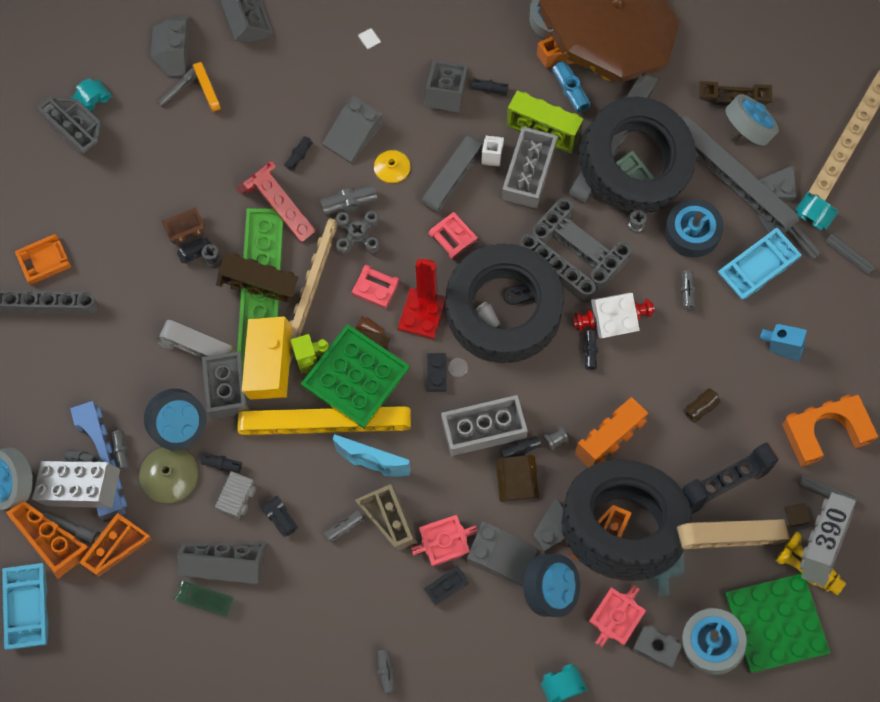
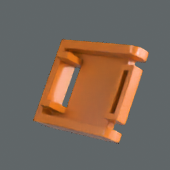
M53 234L15 251L29 285L71 267L57 234ZM31 258L34 268L27 270L24 261Z

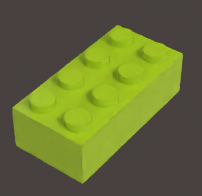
M520 91L515 93L508 106L507 127L521 132L522 127L557 135L556 147L571 154L581 137L584 118H581L578 114L567 112L559 106L550 105L542 99L531 97L528 93Z

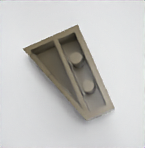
M392 484L355 500L397 550L400 551L417 543L396 488Z

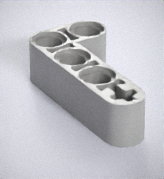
M166 320L157 340V344L163 348L172 350L176 347L200 358L236 351L229 344L172 320Z

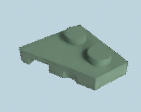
M633 151L616 162L618 167L630 177L639 180L654 179L653 175Z

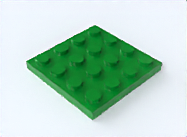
M347 324L302 381L301 386L365 429L409 371L410 366Z
M802 574L725 592L724 595L730 613L740 621L745 630L746 649L744 658L749 674L830 654L807 582L801 578Z

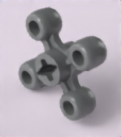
M345 212L337 214V226L348 231L347 237L339 239L336 243V249L339 254L346 255L350 252L353 244L362 243L370 254L379 251V240L375 237H369L367 234L369 228L376 227L379 224V216L376 212H367L363 222H352L350 216Z

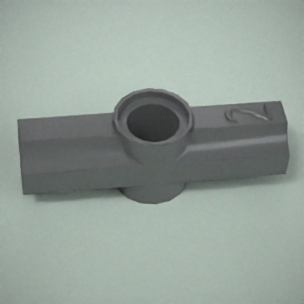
M373 185L355 190L353 188H346L341 190L338 195L320 199L324 215L343 210L344 212H352L361 205L378 201Z

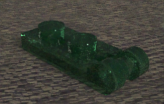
M180 581L178 594H175L173 601L227 618L234 599L232 596ZM187 590L192 591L189 598L185 597Z

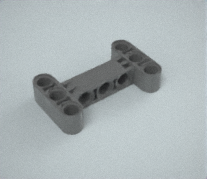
M561 198L533 227L532 234L545 244L552 237L593 267L590 279L595 283V290H602L629 261L632 248L629 243L622 241L617 243L611 251L569 220L572 215L573 203L568 198ZM560 208H567L568 210L563 211ZM550 220H554V221H556V223L553 224V223H550L549 221H550ZM537 233H543L544 236H538ZM623 251L626 255H621L618 252ZM612 264L614 268H609L606 265ZM595 277H600L603 280L597 281L595 280Z

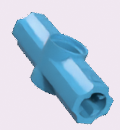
M561 61L557 63L552 71L563 88L564 96L569 98L576 112L582 113L591 106V103L580 86L579 78L574 76L567 62Z

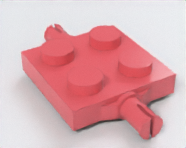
M457 515L419 527L422 544L411 547L413 556L425 551L433 567L468 555L470 550L467 545V537L477 534L478 531L475 525L464 529Z
M632 585L627 595L619 593L611 587L590 619L589 623L601 632V635L595 642L598 645L603 639L599 647L603 648L608 638L614 639L624 646L646 612L645 609L637 605L633 600L640 591L639 588H636L632 594L636 586Z

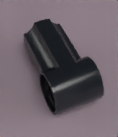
M275 496L261 506L265 515L270 521H273L284 538L294 533L298 528L278 496Z

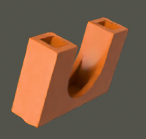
M859 394L843 396L837 402H833V400L825 402L819 408H815V406L807 408L801 414H797V412L786 416V420L782 424L801 467L818 462L824 456L814 434V425L821 419H834L840 422L846 428L855 449L873 443L878 438Z

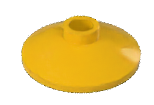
M389 150L381 153L376 158L374 171L376 176L383 182L398 183L408 176L410 162L402 152Z

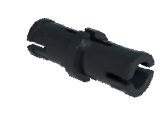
M473 78L472 90L507 95L509 84L493 82L491 79L487 81Z
M303 136L298 146L293 148L292 154L284 166L288 170L294 171L301 159L305 158V154L313 144V141L309 137Z
M588 330L584 332L585 347L583 348V353L585 354V369L596 370L598 353L596 332Z
M536 435L522 442L517 441L515 445L500 451L503 458L524 456L529 451L541 448V443Z
M204 452L203 456L205 457H201V465L217 468L218 471L226 470L239 474L242 469L241 461L227 459L223 455L219 457Z

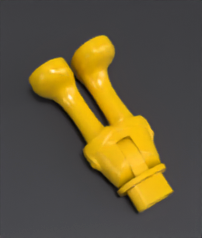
M796 532L784 546L785 548L775 559L776 562L779 564H789L803 572L800 569L801 561L792 555L793 552L802 558L804 548L801 545L802 534ZM833 568L826 587L808 581L812 585L825 589L826 592H833L836 596L839 595L846 585L840 579L841 575L837 574Z

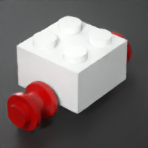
M624 293L591 300L594 315L591 310H587L586 315H580L577 312L575 317H572L574 328H577L578 331H582L585 326L594 329L595 323L598 337L605 338L640 331L638 324L640 315L646 314L648 318L652 317L655 309L653 302H650L649 299H644L642 304H638L634 301L633 293Z

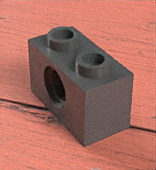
M644 626L632 652L670 670L674 665L682 644L678 643L679 640L673 636L667 635L666 637L660 634V631L653 626ZM653 642H660L663 650L656 651L653 648Z

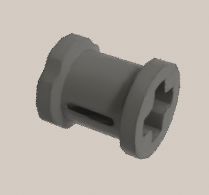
M635 210L631 213L630 221L628 222V227L631 231L639 233L644 229L647 220L646 213L641 210Z
M205 245L201 252L206 265L210 267H215L221 262L219 251L215 245Z
M559 427L558 431L550 435L546 434L543 436L546 445L551 451H554L555 447L563 443H569V438L562 427Z

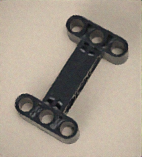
M769 442L761 444L752 451L750 456L702 481L695 479L685 485L682 491L689 501L692 514L702 509L708 501L752 478L757 480L767 475L779 461ZM740 467H746L749 473H743ZM723 476H729L732 482H725ZM706 485L713 486L715 492H709L706 489Z

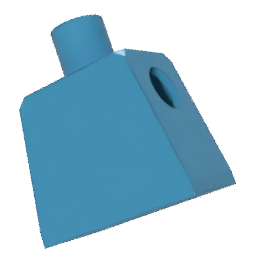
M776 324L774 331L763 329L760 340L770 342L769 351L799 362L805 346L807 330Z

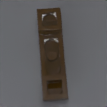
M700 81L699 99L710 103L728 106L739 94L749 96L762 104L772 103V85L754 84L753 88L718 86V82Z

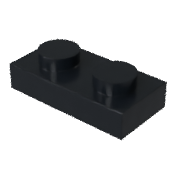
M427 353V392H446V353Z
M456 566L425 587L424 591L436 607L468 585L469 581L459 567Z

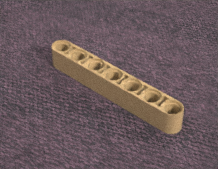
M785 520L688 523L677 527L682 549L772 545L790 540Z

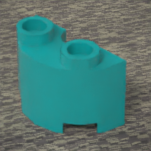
M90 78L82 81L76 86L77 91L75 94L71 95V99L78 100L89 111L95 108L97 102L104 103L112 97V94L98 78L93 81Z
M810 192L806 193L795 210L799 218L812 220V225L819 230L823 228L827 230L839 213L838 209Z
M573 663L562 667L563 671L555 674L553 671L543 676L544 681L540 684L548 702H563L570 697L588 691L578 667H574Z

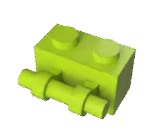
M309 334L291 339L301 374H308L316 365L317 358H321L329 348L328 342L324 339L312 343Z

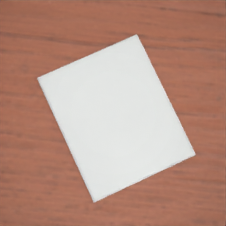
M372 28L358 35L367 49L381 42Z

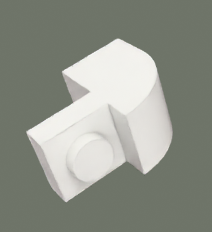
M486 136L482 150V165L500 167L504 138Z

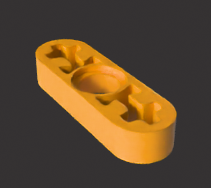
M202 62L193 64L194 71L211 111L220 110L219 102Z

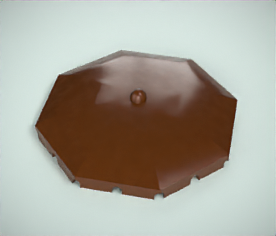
M539 0L537 6L540 7L538 13L548 30L553 28L554 33L552 37L562 55L566 52L569 55L568 60L587 69L590 66H594L596 68L594 72L614 82L616 79H620V82L638 78L641 74L645 76L659 72L669 64L680 21L667 0Z

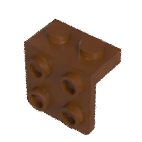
M196 207L162 221L170 241H175L176 244L186 240V235L192 233L193 236L203 233V228L206 227Z

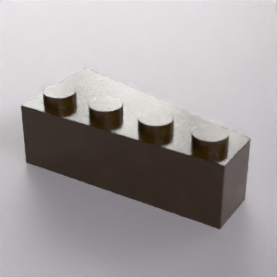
M225 252L218 272L216 286L222 287L223 284L231 286L232 290L238 291L243 288L249 294L259 295L264 293L266 298L290 303L298 276H295L290 271L283 272L277 270L272 265L265 266L259 264L254 259L247 260L241 258L236 253Z

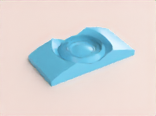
M775 228L720 269L718 274L739 298L744 300L760 290L771 279L784 272L801 257V253L778 228Z
M334 434L333 441L336 451L352 465H362L366 468L380 471L384 476L389 477L410 475V460Z
M44 563L2 568L4 650L47 645L49 621L46 604L47 580Z

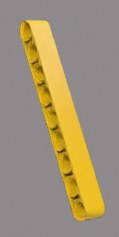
M381 407L365 429L335 409L242 411L238 413L237 433L241 435L404 431L411 429V409L409 407Z

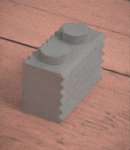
M231 471L215 505L216 510L219 513L239 520L241 515L244 516L247 512L248 504L246 503L249 497L252 498L255 494L256 486L254 480Z

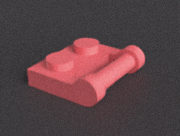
M454 212L428 232L449 253L448 256L452 260H455L463 251L478 240V237ZM442 230L458 245L456 248H453L440 234Z
M365 264L352 290V295L386 309L398 287L400 278L388 276ZM368 275L390 284L389 288L367 280Z

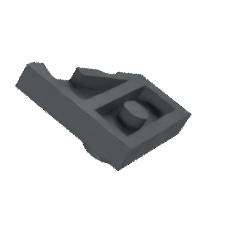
M794 166L787 167L759 180L779 199L795 201Z
M557 499L553 500L533 534L534 539L543 552L548 551L565 540L561 527L563 507Z

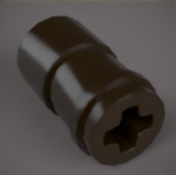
M710 388L706 389L696 400L684 408L686 417L693 423L701 420L706 413L712 411L721 403L718 393Z

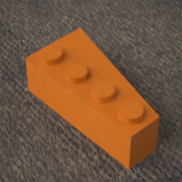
M632 397L614 411L612 419L607 417L599 426L598 431L594 428L585 440L582 439L578 442L575 455L588 468L599 462L606 461L605 458L609 454L613 455L620 448L619 444L623 440L627 442L634 435L632 432L636 428L641 429L647 423L648 412Z
M21 501L6 512L11 522L57 579L79 564L89 551L88 546L75 539L74 536L61 529L56 523L47 519L25 501Z

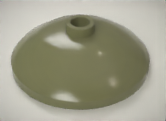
M163 447L156 449L145 458L139 472L140 485L145 494L150 499L162 504L177 503L188 497L195 489L199 477L198 465L188 451L185 449L169 450ZM169 468V472L164 474V469Z

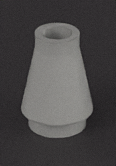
M487 301L475 309L479 318L486 324L495 328L501 324L492 305L488 304Z

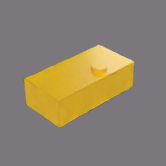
M286 317L248 319L242 392L250 400L287 397L292 325Z

